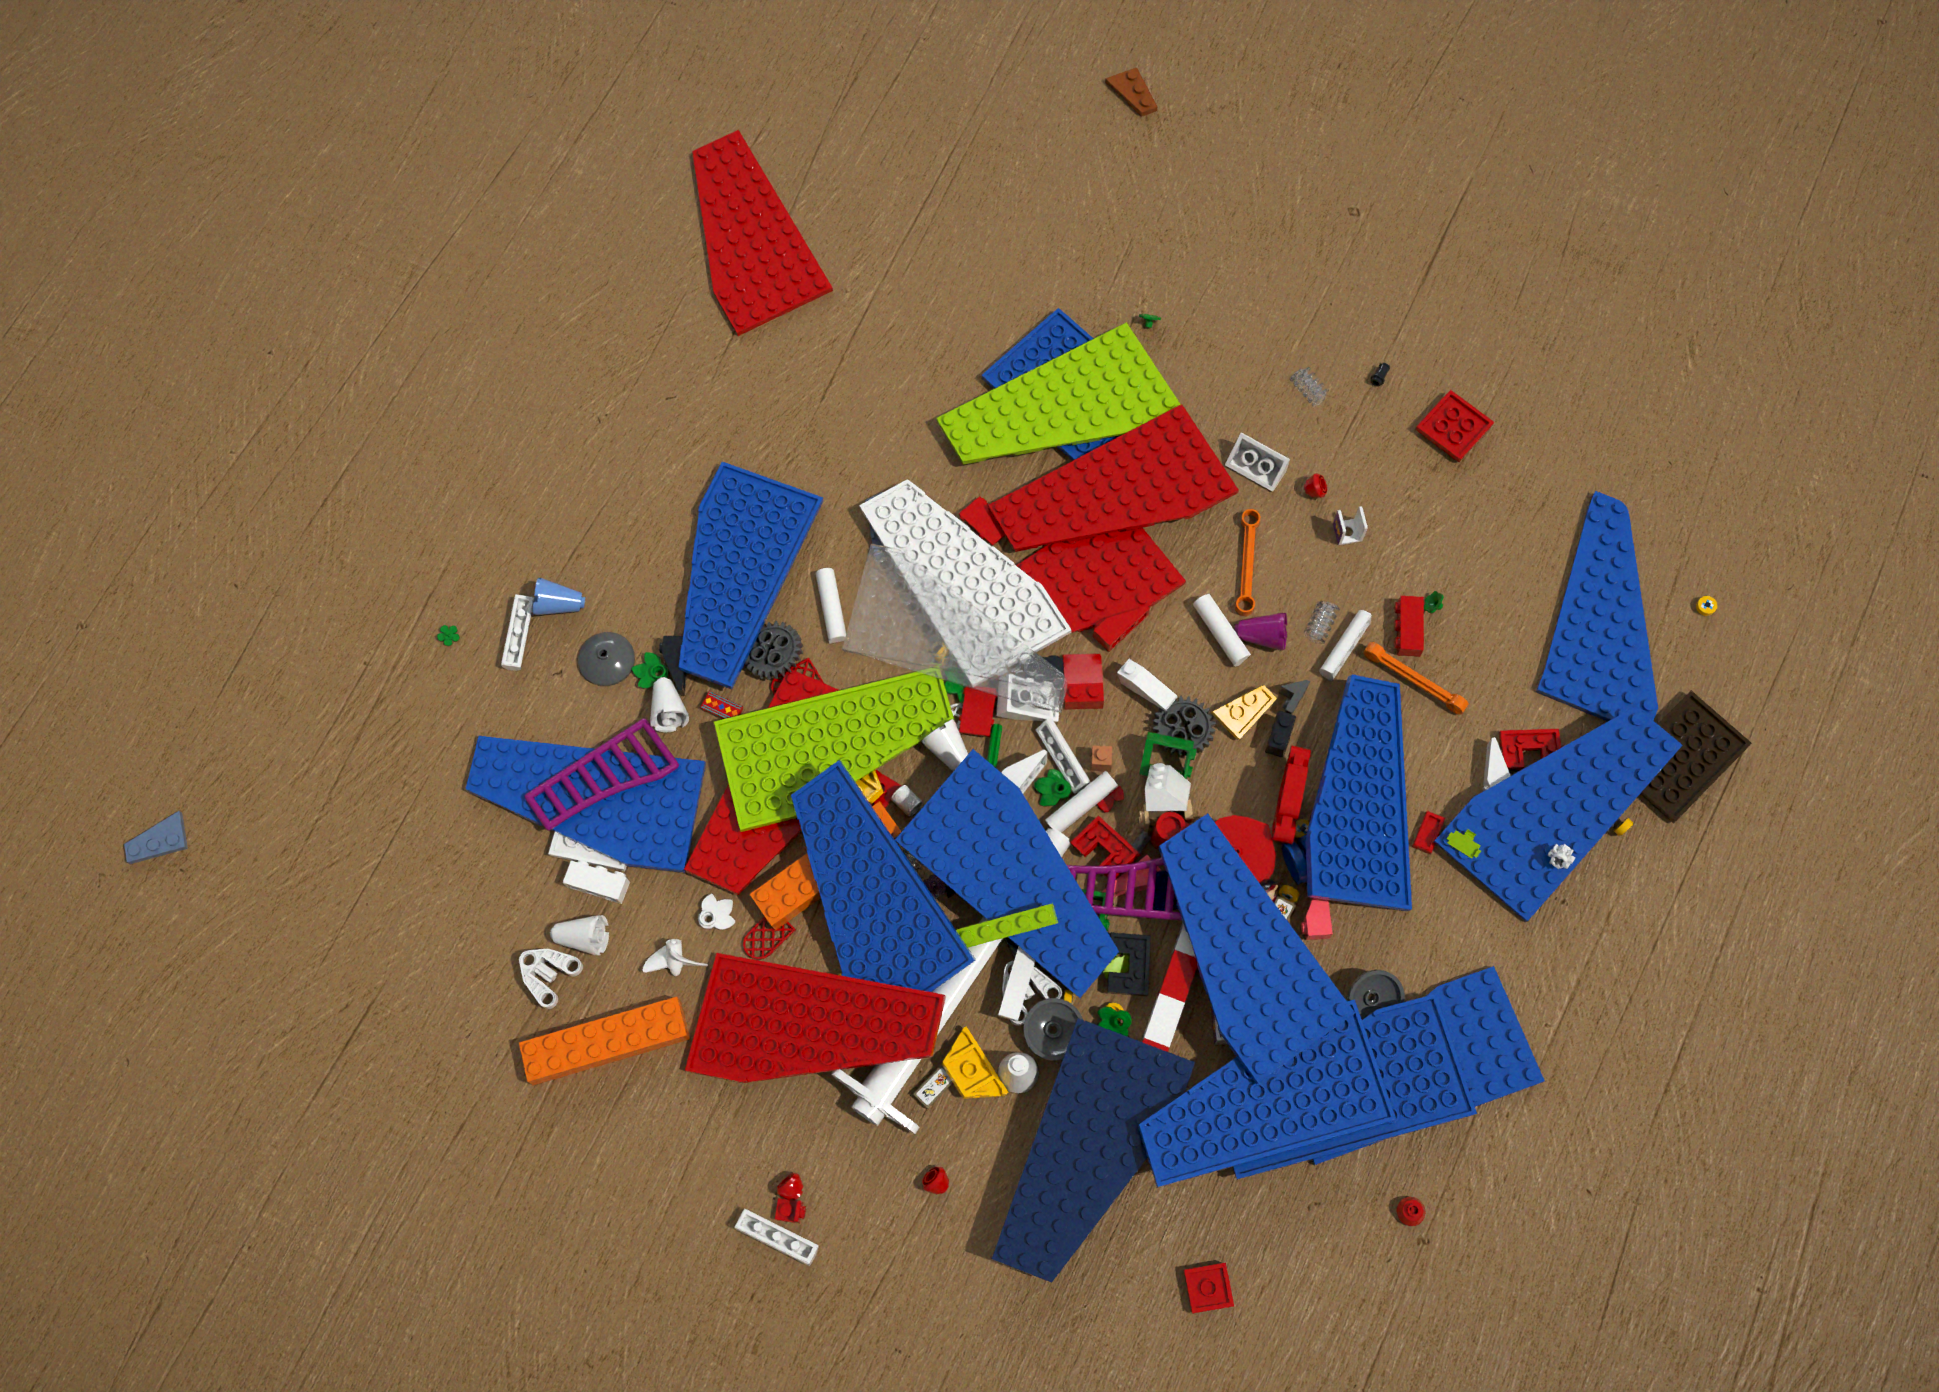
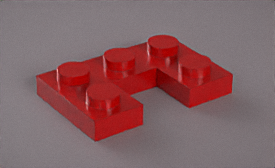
M1559 729L1501 730L1499 732L1501 753L1508 770L1524 768L1523 751L1540 750L1542 759L1561 748Z
M1099 815L1070 842L1084 857L1089 855L1100 844L1110 855L1099 866L1132 864L1140 856L1139 852ZM1116 873V879H1117L1122 873Z

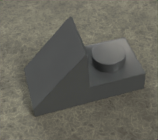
M1304 680L1280 687L1279 693L1287 697L1282 707L1285 709L1284 712L1293 714L1305 694L1310 681Z

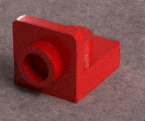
M778 1198L775 1220L800 1224L801 1219L805 1218L806 1206H803L804 1202Z

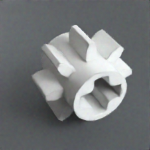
M1555 844L1548 853V856L1552 857L1549 863L1557 869L1563 867L1568 869L1575 860V857L1571 856L1574 850H1571L1566 844L1560 846Z

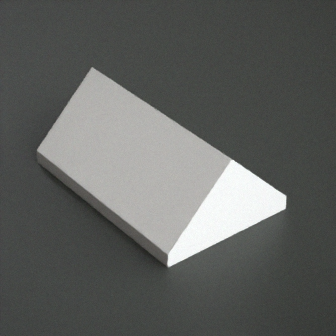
M1240 433L1225 466L1273 492L1286 473L1290 459L1251 437Z

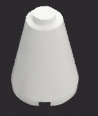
M662 677L655 681L653 685L650 724L652 727H655L656 731L673 732L676 731V727L682 726L683 728L688 724L689 715L672 680Z
M952 719L944 724L945 727L937 728L921 742L954 772L966 758L968 752L957 725Z
M596 915L556 923L551 929L550 936L556 944L593 955H601L600 953H604L608 945L609 932H605V926H608V921L605 916Z
M1014 1052L1007 1055L1001 1061L998 1068V1077L1009 1092L1025 1093L1031 1090L1037 1083L1039 1076L1038 1066L1035 1060L1028 1054Z

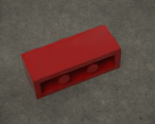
M1400 596L1398 602H1395L1394 613H1397V620L1394 622V631H1397L1394 649H1397V656L1420 657L1424 651V597Z

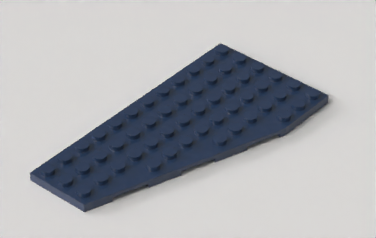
M1078 1018L995 1247L992 1260L1052 1283L1148 1158L1138 1125L1185 1093L1195 1062Z

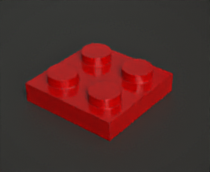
M1226 1263L1184 1270L1192 1314L1234 1307Z

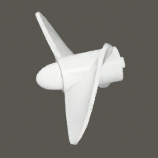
M671 939L666 941L664 947L648 958L643 966V972L647 973L668 967L673 976H678L683 965L708 966V964L691 961L682 957L681 940Z

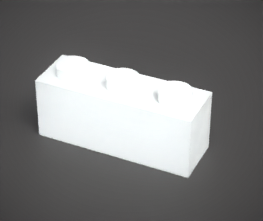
M582 860L570 862L563 880V884L567 888L622 904L630 882L626 875L621 872L615 871L610 873L607 872L608 869L602 866L594 868Z

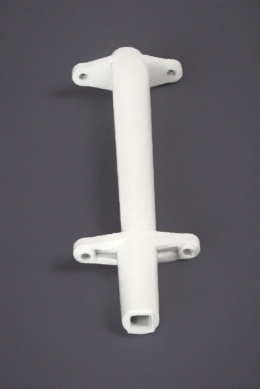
M1054 827L1052 829L1048 828L1046 833L1062 857L1070 846L1069 838ZM983 916V918L980 920L979 923L986 922V921H989V920H987V919ZM1002 939L968 947L976 961L932 991L933 993L946 996L938 1034ZM921 1059L875 1065L862 1084L840 1069L831 1073L835 1079L848 1087L857 1096L851 1108L869 1122L878 1126L882 1119L886 1117L898 1123L912 1134H916L920 1128L891 1104Z

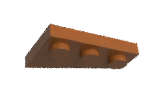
M1137 67L1105 78V83L1108 86H1112L1119 96L1126 99L1128 105L1141 117L1157 111L1158 107Z

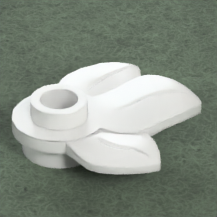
M713 894L708 895L702 901V912L698 917L699 924L705 929L716 927L720 930L733 926L735 920L729 916L733 908V901L729 899L716 901ZM706 917H712V921L705 922Z

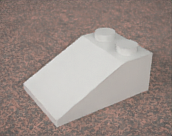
M1008 674L999 679L997 716L1028 721H1045L1052 718L1054 722H1058L1061 685Z
M1042 750L1005 768L1002 774L1017 785L1024 794L1047 764V751Z

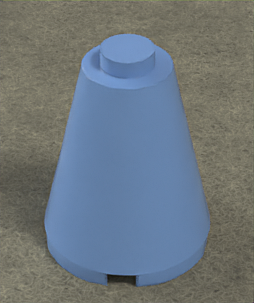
M543 578L537 579L533 602L534 615L580 612V608H584L585 597H582L581 592Z

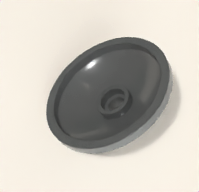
M603 632L590 637L583 644L578 655V666L582 675L589 682L598 686H612L620 683L628 677L635 663V653L630 642L622 635L613 632ZM606 652L607 655L602 657L601 654Z
M1370 970L1360 975L1353 982L1348 992L1347 1001L1355 999L1361 1019L1363 1020L1377 1009L1405 1002V993L1401 982L1393 974L1384 970Z
M1050 998L1040 1001L1030 1009L1024 1021L1023 1031L1027 1045L1041 1058L1062 1060L1077 1019L1083 1020L1080 1012L1074 1005L1062 999ZM1051 1026L1057 1029L1055 1034L1050 1033L1049 1028Z

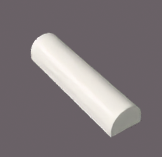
M832 568L820 569L815 574L829 644L846 641L848 639L834 570Z
M515 594L501 666L507 670H521L534 597Z
M1206 594L1193 603L1194 608L1235 667L1239 666L1251 654L1211 595Z
M1364 610L1357 612L1320 668L1319 672L1323 677L1330 681L1334 680L1370 625L1371 613Z
M1046 719L1036 729V732L1062 775L1070 783L1073 793H1079L1091 781L1053 719Z
M1104 771L1045 819V821L1051 828L1054 827L1062 833L1118 787L1117 783L1107 771Z
M745 1208L734 1227L736 1230L808 1266L813 1262L819 1245Z

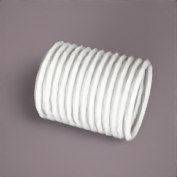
M906 785L901 786L891 797V801L908 817L915 814L923 804V801Z

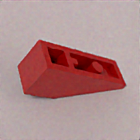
M1144 606L1108 617L1103 622L1099 621L1093 628V638L1110 652L1149 615L1150 608Z

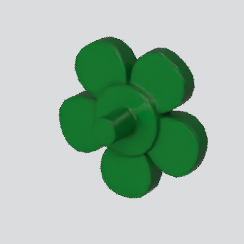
M443 625L440 628L442 633H439L437 638L439 641H444L445 646H451L452 640L454 642L459 641L460 636L455 634L458 631L456 626L453 625L448 628V626Z

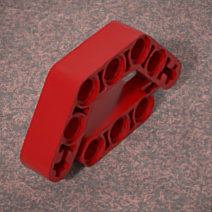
M1293 745L1290 747L1272 826V840L1293 844L1296 832L1295 819L1298 820L1308 773L1307 766L1311 753L1310 749Z

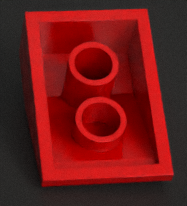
M1101 654L1063 655L1065 710L1103 709L1104 690Z

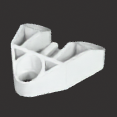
M527 950L519 957L523 982L543 1008L552 1009L558 1003V996L547 985L538 980L535 975L538 974L551 983L556 979L557 973L545 965L546 961L561 972L563 971L572 977L581 973L583 964L578 958L555 950ZM532 955L534 956L533 964L525 965V957ZM572 962H578V968L575 971L571 972L568 970ZM548 994H552L553 1001L548 1005L544 1004V998Z
M1014 961L1008 962L1004 969L1003 997L1010 977L1008 968L1013 966ZM1033 967L1030 982L1038 994L1040 993L1044 1000L1050 999L1047 996V991L1054 988L1059 993L1057 999H1061V988L1039 969ZM1030 985L1027 988L1025 1001L1035 995ZM1022 1005L1021 1009L1025 1015L1024 1019L1018 1022L1010 1019L1012 1024L1016 1026L1024 1024L1028 1014L1024 1005Z

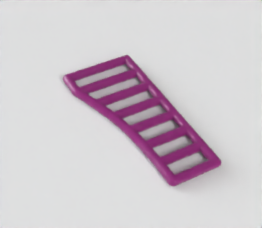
M643 718L525 794V800L545 829L551 830L604 798L664 778L679 767V763L647 719ZM644 728L669 765L659 770L633 733ZM627 738L652 774L640 777L617 744ZM611 749L632 780L620 783L601 757V754ZM594 759L613 787L601 791L584 765ZM576 770H578L595 794L586 800L581 797L567 777ZM560 781L577 803V805L566 810L551 788ZM543 792H545L560 814L551 821L534 799Z
M1162 857L1133 864L1114 866L1067 865L1075 879L1076 873L1088 874L1085 896L1096 914L1182 921L1180 912H1173L1175 893L1169 875L1165 911L1153 910L1157 866L1164 865ZM1149 868L1145 909H1134L1133 899L1136 872ZM1128 872L1125 907H1112L1116 873ZM1096 874H1108L1104 906L1093 905Z

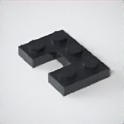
M1111 932L1110 937L1119 950L1117 954L1129 955L1128 973H1108L1107 993L1147 997L1149 991L1151 935Z

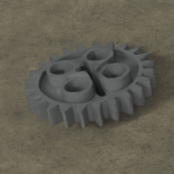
M775 621L772 626L768 622L767 627H762L745 665L754 676L758 675L761 679L766 676L770 680L772 675L775 679H778V674L785 677V671L787 670L791 673L790 667H797L795 661H801L799 655L803 654L801 650L803 647L802 639L791 625L786 626L784 622L779 625Z
M1180 696L1179 701L1175 700L1167 711L1159 707L1161 713H1155L1157 719H1153V724L1156 725L1153 727V732L1171 737L1179 735L1185 740H1188V735L1190 740L1194 741L1193 748L1203 753V746L1208 748L1210 745L1208 741H1213L1214 737L1210 734H1215L1216 730L1212 727L1215 726L1216 722L1211 721L1214 717L1212 714L1208 715L1210 708L1203 709L1204 702L1198 705L1197 698L1191 702L1190 696L1187 697L1186 701H1183L1182 696ZM1191 712L1194 717L1188 718L1185 716V713ZM1172 718L1176 721V723L1169 724L1167 722V719ZM1198 729L1202 734L1195 735L1192 733V730ZM1168 746L1164 747V751L1171 749V755L1178 752L1179 758L1182 753H1185V756L1187 754V750Z

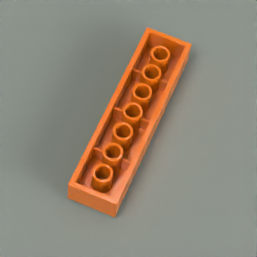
M879 801L872 807L895 840L902 831ZM808 854L802 856L750 894L775 930L821 898Z
M673 997L519 1042L527 1082L531 1085H537L690 1040L681 1000L678 997Z

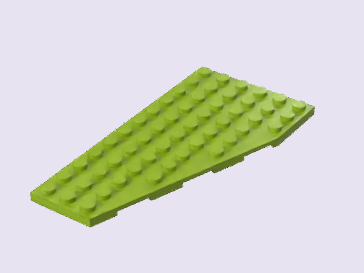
M1126 322L936 419L962 464L986 461L988 458L1011 454H1026L1043 451V449L1067 444L1077 445L1100 441L1102 438L1123 435L1181 404Z
M939 666L714 721L740 832L797 818L791 795L838 760L843 763L856 782L915 746L937 728L945 727L944 724L946 722L954 720Z

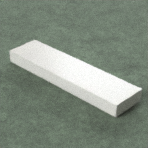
M1019 946L998 1016L1017 1022L1035 964V960Z

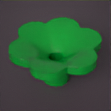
M1139 314V317L1146 320L1145 327L1152 328L1153 321L1161 320V317L1156 315Z
M1434 591L1426 597L1424 610L1430 614L1434 613L1437 609L1441 610L1443 608L1442 600L1444 596Z

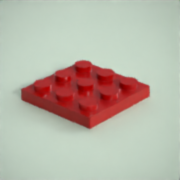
M1450 390L1417 425L1415 430L1457 462H1460L1493 426L1494 421Z

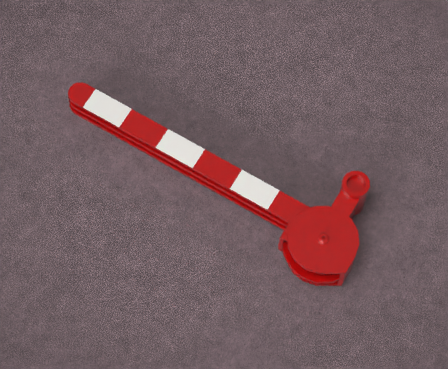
M1176 812L1163 813L1152 830V845L1159 851L1158 847L1191 824L1185 822L1182 816ZM1237 815L1219 818L1215 821V824L1260 885L1267 883V880H1269L1274 871L1276 858L1269 825L1249 817ZM1183 923L1141 1041L1167 1052L1197 969V960Z

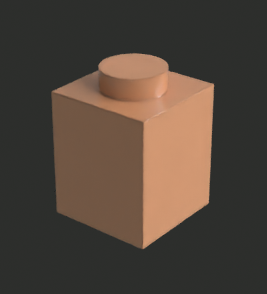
M1093 746L1091 771L1111 772L1112 746Z

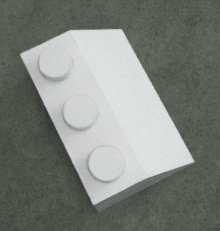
M1163 763L1150 765L1145 786L1146 811H1187L1191 783L1170 765Z

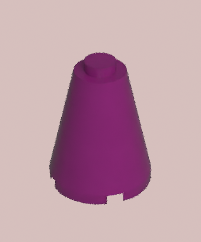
M1287 613L1240 620L1239 624H1235V632L1243 641L1280 651L1284 650L1287 642Z

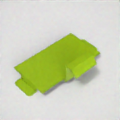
M1469 829L1466 830L1464 835L1456 830L1447 837L1449 845L1470 858H1477L1481 852L1479 850L1480 845L1473 841L1476 834Z
M1116 955L1112 959L1111 963L1103 971L1106 979H1108L1109 972L1126 973L1128 971L1129 955L1122 957Z

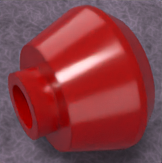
M1315 473L1307 479L1306 484H1304L1305 493L1310 495V497L1323 498L1327 494V484L1321 474Z
M943 1167L930 1169L922 1180L923 1189L936 1195L946 1192L949 1187V1178Z
M791 1173L784 1178L777 1186V1194L787 1200L798 1199L803 1194L802 1189L804 1187L800 1175Z
M1406 1197L1397 1205V1216L1403 1224L1417 1226L1424 1220L1426 1211L1419 1199Z

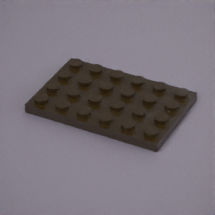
M1692 690L1658 723L1661 728L1683 746L1640 793L1673 824L1752 744Z

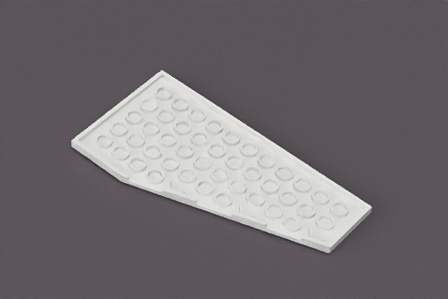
M908 479L859 505L862 513L973 688L1024 660L1025 657L1033 655L1071 633V628L1041 583L1028 576L1013 561L995 547L986 543L971 531L967 525L939 506Z

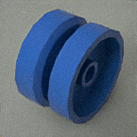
M1306 835L1298 838L1297 843L1293 841V844L1284 843L1281 846L1287 869L1298 885L1307 882Z

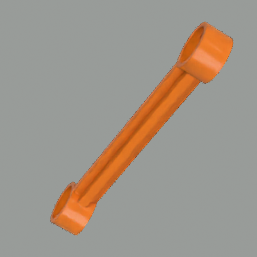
M1254 509L1245 510L1241 517V525L1244 528L1240 597L1236 601L1235 610L1240 616L1244 617L1251 615L1255 607V601L1251 597L1255 531L1259 526L1261 517L1259 512ZM1252 515L1257 519V522L1255 524H1248L1245 522L1244 517ZM1241 601H1248L1252 608L1245 611L1238 604Z
M1370 642L1363 651L1367 659L1375 663L1380 662L1446 704V707L1451 712L1462 715L1468 707L1469 703L1465 698L1458 694L1449 693L1387 654L1385 649L1379 644Z

